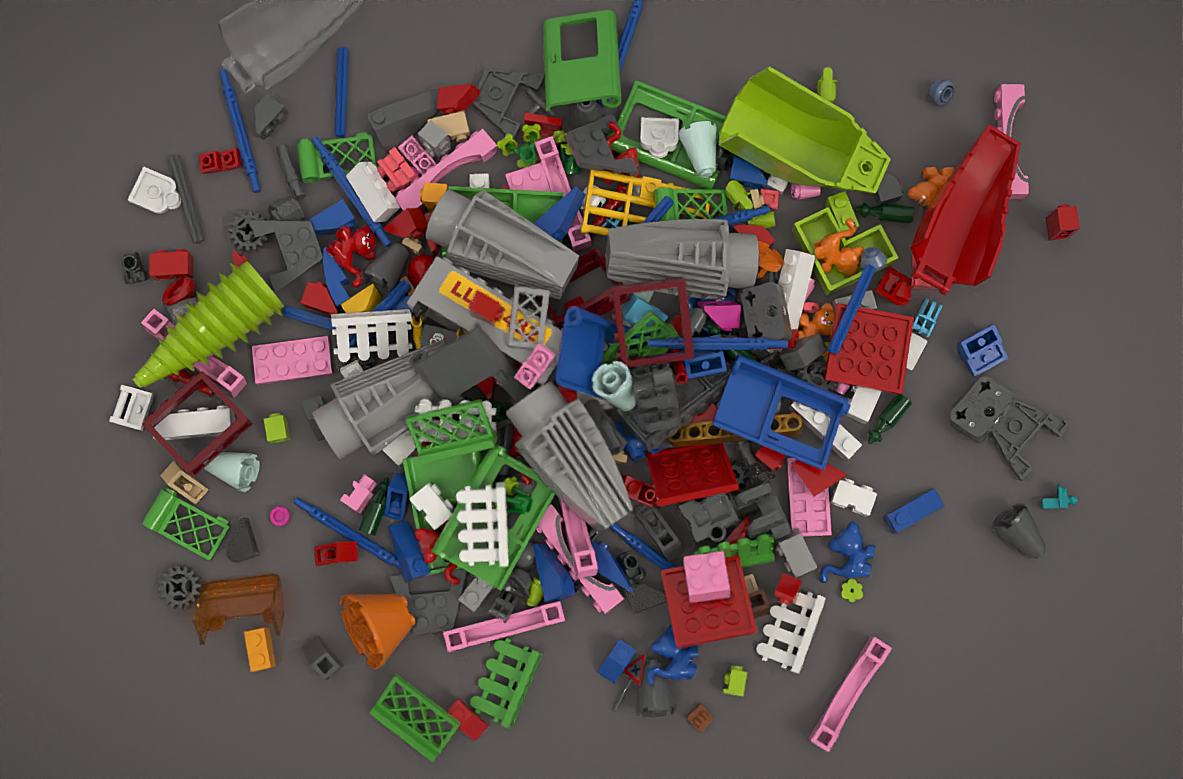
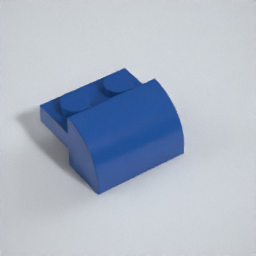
M994 324L957 343L958 354L961 359H964L972 376H977L1008 359L1001 344L1002 339Z
M720 335L705 338H720ZM693 349L694 359L684 360L688 380L727 372L723 349Z

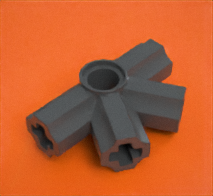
M598 400L587 401L584 404L585 409L598 428L611 455H617L624 449L627 440L616 429L615 418L605 414Z

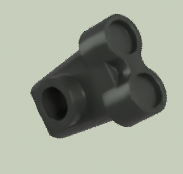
M719 140L716 144V170L720 171L722 169L726 171L731 165L732 158L728 155L730 151L719 146Z
M139 253L125 254L122 259V266L126 269V275H124L125 283L131 284L148 280L147 271L143 269Z
M630 550L617 556L619 564L631 584L646 576L643 567H639L638 557L632 554Z

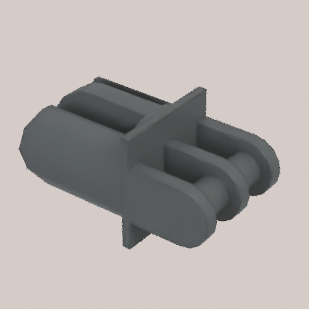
M694 308L689 312L692 336H699L706 322V313L701 308Z
M502 590L500 595L496 597L488 615L493 614L496 616V619L501 618L506 623L519 598L516 596L511 604L510 600L513 594L508 593L504 600L502 598L505 590Z

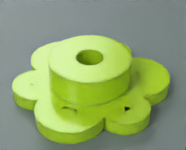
M849 579L847 583L842 584V598L854 602L856 599L863 597L862 585L857 584L855 579Z

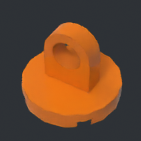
M758 241L759 261L756 279L762 278L767 270L778 272L784 264L780 253L776 249L772 251L769 249V244Z

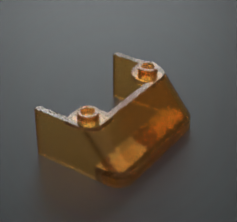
M267 574L205 583L201 588L193 618L200 645H205L208 631L220 630L225 625L226 619L264 615L265 622L274 625L276 636H281L284 607L280 576L277 574Z

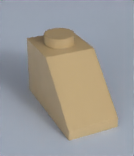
M464 111L428 119V122L432 120L446 132L451 142L462 143L471 136Z
M172 461L160 475L167 485L194 504H197L209 490L198 479L189 475L175 461Z

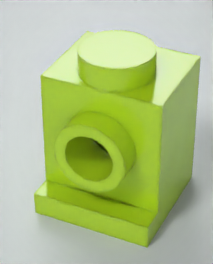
M731 665L729 673H725L724 684L727 685V689L723 688V693L744 696L747 672L743 671V667Z

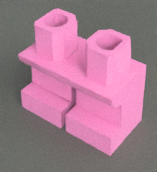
M364 474L358 483L353 481L355 490L350 497L344 494L340 501L362 515L369 501L375 496L372 491L377 486V483Z

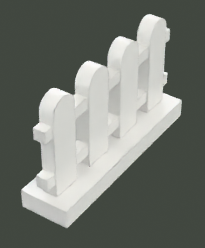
M410 309L331 314L332 327L336 326V329H332V334L337 335V348H333L334 354H338L341 362H347L350 359V353H358V357L362 361L368 360L370 352L377 351L380 359L388 358L389 350H397L399 357L408 354L409 349H413L412 343H408V330L411 329V323L407 324V321H412ZM395 322V325H388V323ZM349 325H356V327L348 328ZM388 331H396V344H389ZM368 332H376L377 345L369 346ZM356 333L357 347H349V334Z
M422 399L419 402V406H415V413L420 414L450 407L452 404L449 400H442L439 406H432L430 400ZM464 400L460 404L468 403L469 401ZM483 401L482 403L492 430L497 431L496 422H492V415H496V408H492L490 402ZM477 407L469 408L468 413L480 415ZM452 412V413H450L449 417L452 418V414H459V413H457V412ZM464 417L462 424L472 428L475 422ZM431 418L430 421L441 426L444 419L440 418L439 421L432 420ZM417 421L416 427L423 430L425 424ZM447 421L443 428L454 432L457 427ZM477 424L474 429L480 433L487 432L486 427ZM427 425L424 432L435 437L438 430ZM458 428L456 434L463 438L467 437L469 432ZM440 432L437 438L445 442L449 441L451 437ZM423 436L420 438V442H432Z
M505 482L497 483L494 489H491V485H486V489H470V486H465V490L458 491L456 495L458 502L466 503V509L460 510L457 515L459 522L467 523V529H462L458 535L461 542H468V549L460 551V560L469 562V566H474V562L489 561L490 565H495V561H500V567L508 566ZM487 502V509H471V503ZM492 502H497V508H492ZM472 522H488V528L472 529ZM493 522H498V528H493ZM494 541H499V547H494ZM473 542H489V548H473Z
M808 592L807 595L799 593L795 604L803 607L800 614L786 609L787 605L784 604L781 607L773 606L770 609V614L777 618L775 625L767 624L763 629L764 634L770 637L768 644L760 643L757 646L758 654L763 656L762 660L773 659L783 663L782 668L786 669L787 666H791L792 672L800 674L826 598L818 595L817 599L812 598L813 593ZM808 609L812 610L810 618L805 616ZM781 621L796 625L794 633L779 628ZM801 628L806 629L804 636L799 635ZM775 639L789 644L787 652L773 647ZM794 646L799 648L797 655L792 654Z

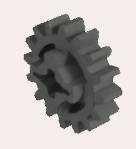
M249 211L248 215L241 212L242 217L235 216L237 221L230 222L233 228L228 229L232 234L229 236V239L234 241L232 244L235 247L239 246L238 249L241 251L246 248L248 253L251 252V249L258 252L259 246L265 247L264 241L269 242L266 236L271 235V233L255 238L249 221L253 219L266 220V218L261 217L258 212L255 215L252 211ZM238 236L243 237L244 242L240 241Z
M816 358L807 366L797 369V378L830 392H833L838 385L835 382L824 381L825 360L819 362V359Z
M177 566L176 570L174 568L169 569L170 574H163L165 580H159V583L163 584V586L158 588V591H163V594L159 597L166 598L165 605L171 603V608L178 606L179 609H184L185 605L187 607L192 606L191 601L198 602L196 595H202L198 589L203 587V585L198 584V581L202 578L195 577L197 571L192 570L190 572V567H185L183 570L182 566ZM179 574L185 575L181 579L175 577ZM178 584H183V585L181 586V588L183 589V591H178V590L180 589V587L178 586ZM180 596H183V597L186 598L185 600H182V601H177V600H176L177 598L179 599Z

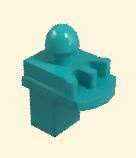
M1057 484V498L1041 499L1042 509H1067L1068 504L1075 505L1078 502L1076 496H1067V488H1062L1061 484Z

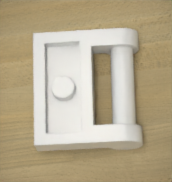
M121 385V393L114 414L110 416L109 422L143 431L144 426L142 423L148 416L155 394ZM130 393L132 396L125 417L121 419L128 394Z

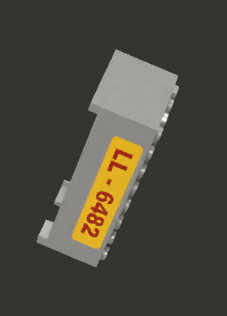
M436 257L407 302L415 317L420 321L422 315L424 317L423 323L429 317L453 332H457L462 327L463 334H466L467 331L470 332L474 325L478 323L513 365L516 361L523 364L534 350L507 346L513 298L511 297L509 300L503 296L504 293L495 287L493 289L486 286L487 283L479 277L476 279L472 278L470 272L462 267L457 269L449 259ZM476 290L483 292L502 305L503 316L500 322L496 321L494 326L472 317L468 307ZM522 307L528 317L535 312L531 308L526 310ZM520 309L516 315L517 325L526 319ZM537 313L530 319L536 327H539L541 318L537 316ZM547 318L543 345L557 355L537 381L541 387L550 381L554 385L556 384V372L563 328L559 330L554 327L555 323ZM529 321L519 327L525 336L535 330ZM516 329L513 340L521 341L524 337ZM535 332L528 340L531 343H538L539 333Z

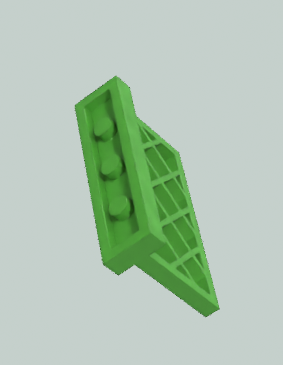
M649 311L624 334L627 358L632 355L630 358L664 354L668 347H648V339H668V337L680 336L671 324H667L653 312ZM651 319L654 320L653 325L646 326ZM652 331L651 336L644 337V332ZM639 333V338L631 339L633 335ZM614 343L603 353L601 364L606 360H610V364H613L617 358L616 351L620 348L619 343ZM637 344L636 349L629 350L630 345Z
M482 400L407 416L405 419L418 450L420 464L494 448L498 439L496 431L492 430ZM478 407L479 417L477 418L468 413L469 408ZM457 412L463 416L458 422L449 417L450 413ZM438 416L444 419V421L439 426L431 422V418ZM464 417L475 421L472 428L462 424ZM419 420L424 423L423 430L414 427L413 421ZM446 421L457 426L454 432L443 428ZM477 424L486 427L487 432L480 433L474 429ZM427 425L438 430L435 437L424 432ZM458 428L469 432L468 436L462 438L457 435ZM442 432L451 438L449 441L444 442L437 438L439 433ZM421 436L431 440V445L422 447L420 442Z
M398 674L394 676L369 713L431 762H434L461 724ZM396 682L403 687L404 693H396L394 686ZM415 696L418 698L420 705H412L410 697ZM397 697H405L407 706H399ZM385 698H392L394 707L384 701ZM421 709L423 718H415L413 710ZM426 709H432L436 717H428ZM408 710L410 719L404 717L401 711ZM442 721H448L453 725V728L444 730ZM424 722L426 731H422L417 727V723ZM429 722H437L439 730L431 731ZM433 735H441L442 744L435 741Z

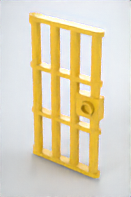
M590 169L580 233L588 234L590 232L608 236L609 228L587 224L589 213L622 220L621 227L627 226L628 221L642 224L647 217L629 214L630 203L655 208V189L664 187L672 189L688 188L674 186L673 183H661L660 179L646 176L637 178L604 170ZM594 176L628 183L627 193L623 194L593 187ZM633 185L640 186L639 197L632 195ZM591 195L624 201V213L590 206ZM695 195L694 197L698 199H703L700 195ZM707 202L704 205V210L709 214L710 204ZM685 207V209H687L692 215L697 210L694 208ZM700 212L695 216L700 217L702 219H707Z

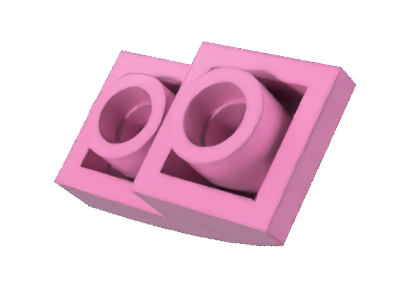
M410 136L397 147L411 165L418 170L421 176L425 174L429 167L437 165L413 136Z
M540 342L514 378L527 388L532 389L557 354Z

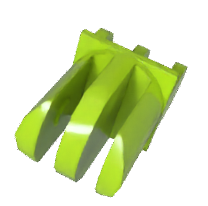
M830 67L824 68L816 88L817 95L833 103L836 98L837 80H833V71Z
M737 180L730 181L727 184L725 194L734 205L733 209L738 207L741 211L746 209L752 210L753 203L749 199L751 193H748Z

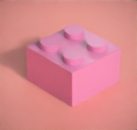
M723 551L683 557L690 603L730 597V587Z

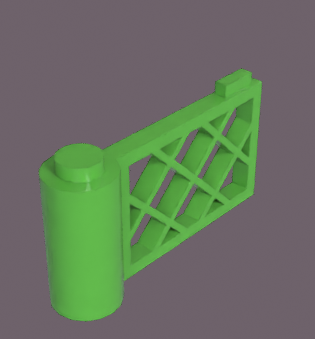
M368 132L356 133L357 137L321 141L324 146H329L333 149L331 152L333 155L337 152L344 157L339 163L340 166L348 160L354 164V168L365 157L376 166L372 135H368ZM311 139L300 140L297 144L302 182L314 183L321 179L335 178L332 173L324 174L323 167L326 164L322 163L321 154ZM369 141V148L365 152L357 147L360 142ZM342 144H348L352 147L347 154L339 150ZM354 150L362 154L357 162L349 157ZM344 170V172L346 173V175L351 171V170H348V171Z
M669 187L654 190L655 207L665 196H669L674 202L660 221L679 220L681 212L689 219H696L695 216L699 212L707 219H713L712 217L716 212L721 216L727 215L725 190L672 189ZM677 194H682L687 199L683 206L678 202ZM695 195H700L705 200L701 206L693 199ZM713 195H720L718 206L710 199ZM707 202L714 209L710 215L703 209ZM689 203L697 209L693 215L685 209Z
M168 487L166 490L161 489L141 524L211 561L231 527L227 525L229 521L221 516H218L216 519L176 496V491ZM180 504L187 507L189 516L178 518L177 510ZM202 515L205 518L206 525L196 528L193 517ZM190 518L193 529L182 532L180 521ZM176 522L179 533L173 535L165 531L170 523ZM218 524L224 528L220 536H212L210 526ZM207 527L210 538L199 541L196 530ZM193 531L196 542L187 544L183 534ZM211 541L212 550L209 555L202 552L200 543Z

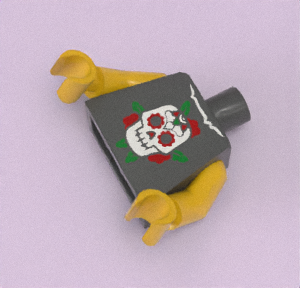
M415 315L412 317L411 324L413 326V340L416 350L443 340L445 345H448L464 335L462 327L457 332L423 324L422 327L424 317L421 315L420 322L415 320Z

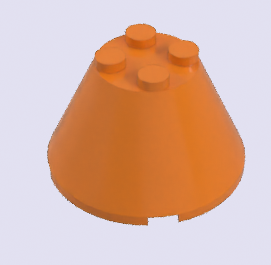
M345 594L340 599V604H344V610L341 611L342 618L359 655L363 653L368 660L365 663L375 670L381 668L416 623L413 615L409 614L406 607L408 606L406 598L403 595L398 596L397 594Z

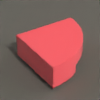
M760 189L764 205H768L769 209L777 211L779 191Z
M805 302L802 313H815L820 310L819 304Z

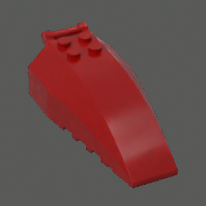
M990 124L985 127L921 219L910 247L917 263L911 274L912 277L915 279L919 278L930 284L943 295L949 292L952 283L977 286L991 277L1003 245L1006 229L1005 219L1009 213L1008 202L1012 196L1011 185L1015 179V167L1018 163L1021 143ZM926 269L944 280V283L926 274L923 270Z

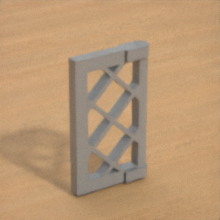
M514 287L507 341L508 347L534 350L540 342L543 344L550 290ZM519 294H526L529 299L521 305L518 304ZM536 296H543V303L540 308L533 300ZM531 301L538 310L528 317L522 307ZM520 309L526 319L517 325L516 315ZM540 312V326L536 327L530 318ZM529 321L535 330L525 336L519 327ZM516 329L524 337L521 341L513 340ZM535 332H538V343H531L528 338Z

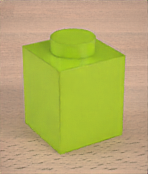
M281 413L270 414L269 418L264 419L267 442L274 444L291 440L287 417L281 415Z

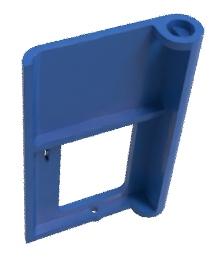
M575 306L568 309L564 320L556 372V382L559 386L603 399L593 390L592 378L596 370L601 366L604 342L615 343L614 331H618L617 323L613 324V321ZM623 325L625 334L631 327ZM639 333L633 335L631 339L639 338ZM637 344L630 345L629 350L636 349Z
M738 354L715 414L713 426L818 469L825 470L843 414L847 415L851 404L848 403L849 400L845 397ZM781 397L790 399L830 417L821 449H815L771 430V424Z

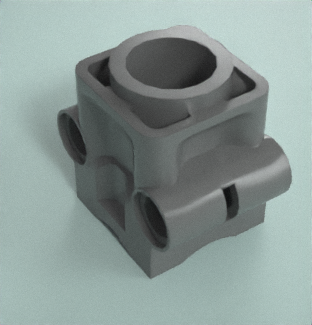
M730 493L702 497V502L700 503L692 499L677 509L681 519L689 526L690 536L694 544L705 539L710 543L720 542L726 536L725 529L738 523V518L740 517L739 510ZM712 529H717L720 532L718 539L711 535Z

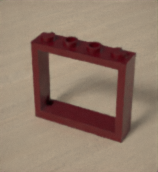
M598 248L579 257L577 269L570 282L598 267H601L607 276L605 257ZM609 279L613 285L623 284V282ZM612 288L577 307L599 316L615 308L614 304H610L609 292H613ZM629 294L619 295L621 305L631 300ZM536 296L542 305L543 296ZM548 303L547 314L551 321L555 323V327L561 330L564 327L566 313L557 317Z
M684 276L612 286L613 292H609L610 304L615 306V311L611 312L613 324L617 323L618 331H614L615 343L620 344V350L616 351L618 362H622L627 367L694 359ZM677 287L684 351L627 358L619 295Z
M201 371L193 375L190 382L185 386L178 388L175 395L165 400L155 413L149 414L142 425L183 469L194 478L252 425V422ZM206 383L239 418L187 463L154 427Z

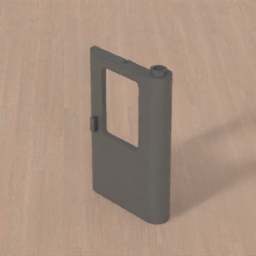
M478 323L474 325L470 332L429 356L424 350L416 352L409 362L442 400H449L452 406L459 405L461 401L465 400L461 396L462 392L490 376L495 377L516 403L535 391L533 388H527L514 378L518 370ZM508 417L505 421L496 420L494 422H496L497 430L512 421Z

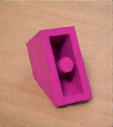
M699 301L697 303L698 307L703 309L715 325L720 326L721 330L732 331V328H739L741 305L737 302Z

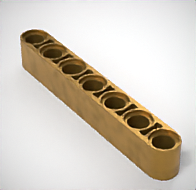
M797 414L775 415L772 424L779 425L778 429L772 430L786 437H794L803 431L802 419ZM713 421L689 423L678 429L676 433L681 434L678 439L667 438L674 447L750 441L713 426ZM791 422H797L799 424L798 427L794 429L790 428L788 425ZM713 429L720 430L716 436L710 435V432ZM693 431L700 432L698 437H691Z

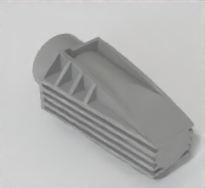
M450 189L447 190L435 207L426 230V239L446 248L447 259L454 263V267L458 269L462 267L468 272L513 286L550 290L549 297L560 300L577 269L578 254L483 189L472 200Z
M669 220L608 229L605 253L608 279L629 284L684 276L687 297L719 300L726 296L728 288L745 289L753 287L755 284L759 261L757 237L755 234L729 233L727 220ZM677 287L653 290L678 295Z
M443 340L331 384L337 398L312 411V414L321 432L339 459L346 457L363 446H366L369 452L375 456L409 429L405 419L407 416L419 414L415 413V406H419V402L422 399L430 400L432 406H439L442 399L413 369L409 362L411 357L420 350L426 351L429 356L446 346Z
M550 381L506 412L523 437L515 444L523 458L543 482L589 525L600 532L632 511L627 491L614 459L594 421L579 399L568 404L554 383Z

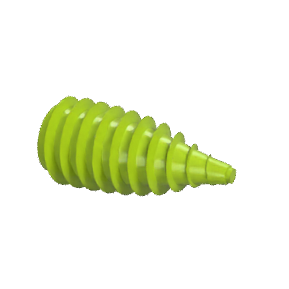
M248 261L239 267L230 263L232 273L226 276L218 272L221 281L215 286L207 282L209 292L206 295L196 292L199 301L195 305L185 302L188 309L185 316L175 313L178 323L174 328L165 325L168 335L164 340L158 339L160 345L154 353H150L151 357L133 378V381L139 388L142 386L146 387L159 379L163 380L164 377L173 373L179 375V370L184 368L195 371L194 363L200 361L209 366V356L216 355L223 359L222 349L228 347L236 351L235 341L240 339L248 343L247 333L253 331L261 335L258 327L264 322L272 326L270 317L275 313L283 317L281 309L284 305Z

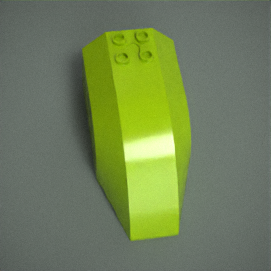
M770 66L748 79L735 97L719 132V146L779 179L799 185L875 194L891 160L882 148L867 136L865 129L858 126L854 121L855 118L850 113Z

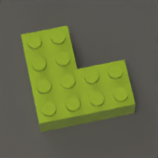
M829 207L794 223L791 230L802 251L815 255L812 270L826 296L859 280L863 271L861 266L857 270L858 273L851 277H847L844 273L839 272L835 265H831L832 270L830 273L825 274L821 267L820 259L816 257L813 243L818 242L828 234L841 231ZM881 224L851 239H840L839 250L845 247L854 248L856 246L863 247L864 251L868 247L880 249L887 258V262L882 269L894 264L899 258Z

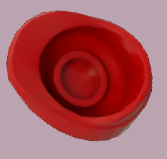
M422 254L410 261L408 277L415 289L435 260V257Z
M181 276L179 280L169 285L164 291L162 297L163 305L170 306L191 301L196 291L195 281L189 276Z

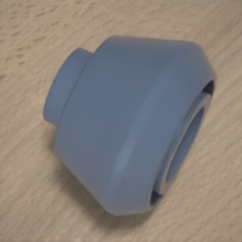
M938 80L930 86L929 94L937 105L946 104L953 97V83L949 80Z
M868 247L862 253L860 266L864 269L866 265H871L875 267V271H878L885 266L887 258L880 249Z

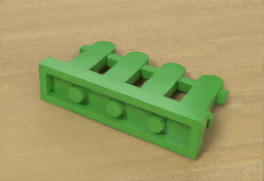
M764 534L758 536L757 540L750 541L748 538L738 540L737 544L730 545L729 542L720 543L717 548L712 549L709 546H703L697 552H694V555L721 551L724 552V558L739 555L742 568L771 563L775 561L773 545L771 544L774 543V538Z
M506 638L505 641L497 640L494 643L495 650L500 652L498 659L491 658L486 662L487 669L492 671L490 678L482 677L479 679L478 685L484 692L482 697L473 696L470 704L476 708L475 713L480 715L481 712H485L493 716V721L497 723L502 720L501 726L513 728L544 653L537 650L529 652L530 648L527 646L521 649L512 645V640ZM505 655L518 660L516 667L503 663ZM525 663L526 666H525V668H524V671H521V668H522L523 664ZM497 674L510 679L508 686L495 681ZM517 682L518 685H517V687H516V690H514L513 687H514L515 683ZM489 693L502 698L500 705L487 700ZM510 701V704H509V706H508V709L505 708L507 702Z

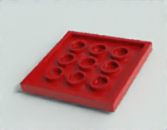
M836 304L830 343L845 312L846 304ZM859 307L839 353L834 355L828 352L824 381L901 395L903 393L914 317Z
M723 443L675 447L661 450L656 454H645L659 506L739 490L738 482Z
M739 555L725 558L730 587V597L690 603L684 566L661 570L677 649L757 633Z

